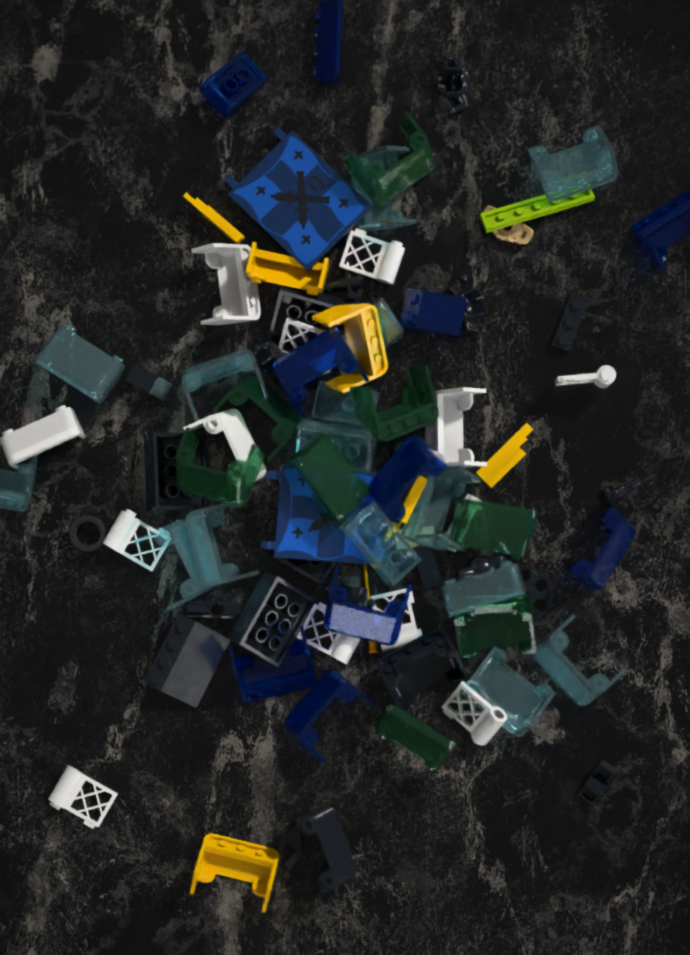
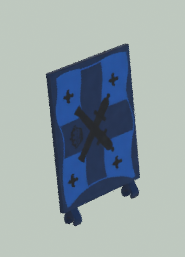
M276 127L273 133L281 142L239 183L231 175H227L224 180L232 188L228 195L309 272L373 206L293 130L286 135L279 127Z
M281 464L280 472L267 471V479L279 480L275 541H261L260 547L274 549L273 557L385 566L387 540L383 539L389 527L393 474Z

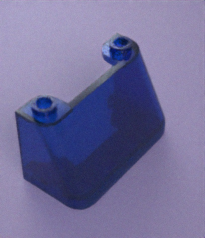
M416 435L410 436L368 485V493L384 513L398 525L406 514L405 506L399 501L403 494L423 471L432 477H436L442 474L448 465L443 455L425 440Z
M612 507L607 508L601 516L606 526L605 531L611 534V537L594 564L586 560H580L574 566H571L566 573L591 590H600L605 586L636 534L635 527L619 511Z

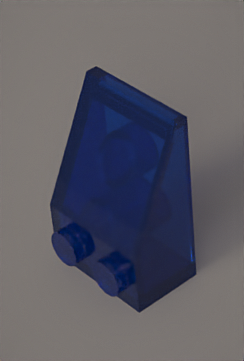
M242 51L207 78L198 91L223 118H226L269 78Z
M407 288L399 326L412 331L460 336L467 299Z

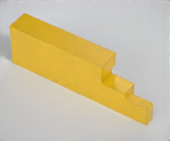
M187 192L183 195L207 220L235 244H240L245 239V236L209 205H205L199 198L193 199Z
M528 423L487 461V466H482L476 472L490 488L526 455L520 446L527 440L526 436L533 430Z
M414 474L383 539L389 541L393 531L398 532L402 522L407 523L428 479Z

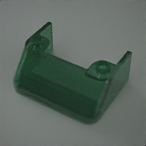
M410 113L405 116L399 126L409 138V145L413 149L411 154L387 170L378 162H370L364 166L353 151L349 153L344 162V165L376 205L386 204L430 174L434 168V160L428 138Z
M407 365L411 384L405 386L401 391L402 404L378 413L370 386L350 387L357 418L377 440L389 441L437 421L439 411L428 365Z
M250 374L236 384L214 407L212 412L213 414L219 413L229 401L237 406L243 405L249 398L278 423L272 430V438L279 446L266 459L271 464L303 428L304 418L255 374Z
M186 427L176 453V480L178 488L187 494L240 507L245 505L249 500L265 456L256 444H252L246 461H233L230 463L227 472L196 465L193 463L199 438L190 428Z
M388 702L373 726V729L376 730L374 733L376 736L383 740L386 737L425 761L424 766L432 771L435 768L438 770L441 768L456 745L455 742L447 739L391 702Z

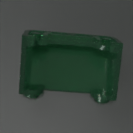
M320 433L285 462L290 469L294 468L299 472L297 475L302 477L323 504L324 507L322 508L325 511H329L326 516L330 522L340 523L366 498L370 487L365 480L359 478L334 445V438L330 434Z
M456 499L449 545L455 546V550L459 551L474 548L509 555V559L520 560L521 557L526 555L537 521L538 511L478 500Z
M517 594L460 599L456 602L454 622L460 659H472L478 655L479 649L517 646L518 652L523 655L537 653L532 596Z

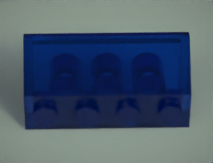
M342 0L320 2L319 8H316L315 20H319V27H315V38H318V46L314 45V57H317V64H313V76H317V82H340Z

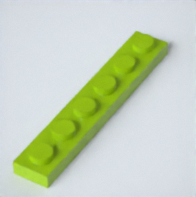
M584 182L480 213V218L486 233L592 202L595 200V196L589 182Z

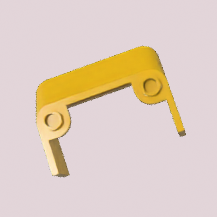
M252 242L246 274L253 283L261 284L264 281L307 291L306 294L318 296V293H322L329 268V258H324V263L318 262L308 272L292 256L259 250L257 243Z
M368 303L336 305L312 316V320L328 327L344 323L350 356L343 359L340 363L341 375L325 382L326 386L345 393L385 374L388 368V361L378 310L374 305Z
M207 834L204 837L195 867L190 894H194L197 881L208 883L214 880L215 874L253 883V893L265 898L262 912H266L279 860V853L270 847L218 834Z

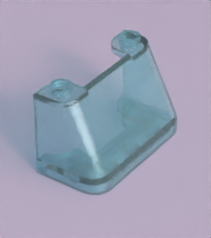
M600 125L585 131L583 144L550 155L544 146H535L528 149L530 160L548 200L557 201L610 183L617 178L618 168L614 148Z
M65 324V326L60 325L36 356L34 362L101 405L126 366L122 364L124 360L115 354L111 357L75 334V329L68 324Z
M494 646L467 680L466 684L491 706L501 708L507 715V720L502 726L513 735L522 737L533 727L556 693L547 684H538L535 687L506 664L507 656L505 651ZM461 689L463 696L469 699L468 694ZM475 703L482 711L485 710L479 703Z

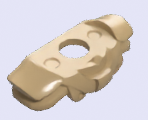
M488 205L483 210V212H487L497 208ZM524 223L515 224L508 231L503 228L492 231L499 240L525 245L531 240L534 233Z

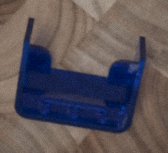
M690 190L685 191L640 219L631 228L635 238L650 261L663 274L667 272L663 265L668 256L666 248L690 234Z
M337 328L325 330L278 358L273 364L275 374L303 420L307 417L301 402L308 395L304 385L332 368L338 366L343 373H351L358 369L366 382L370 381L359 359L341 331Z
M336 566L323 618L325 629L387 646L394 645L399 638L411 584L407 585L404 601L392 600L387 604L385 612L347 603L348 591L344 587L337 585L340 567Z
M303 626L300 627L302 639L291 643L289 647L290 653H287L279 668L264 659L253 662L252 657L249 655L241 654L235 656L232 645H228L233 671L244 701L255 702L312 687L317 683V676Z
M328 670L286 717L284 722L285 728L304 747L325 763L327 759L313 747L318 740V734L310 725L335 696L343 702H350L359 695L371 707L375 703L338 671Z

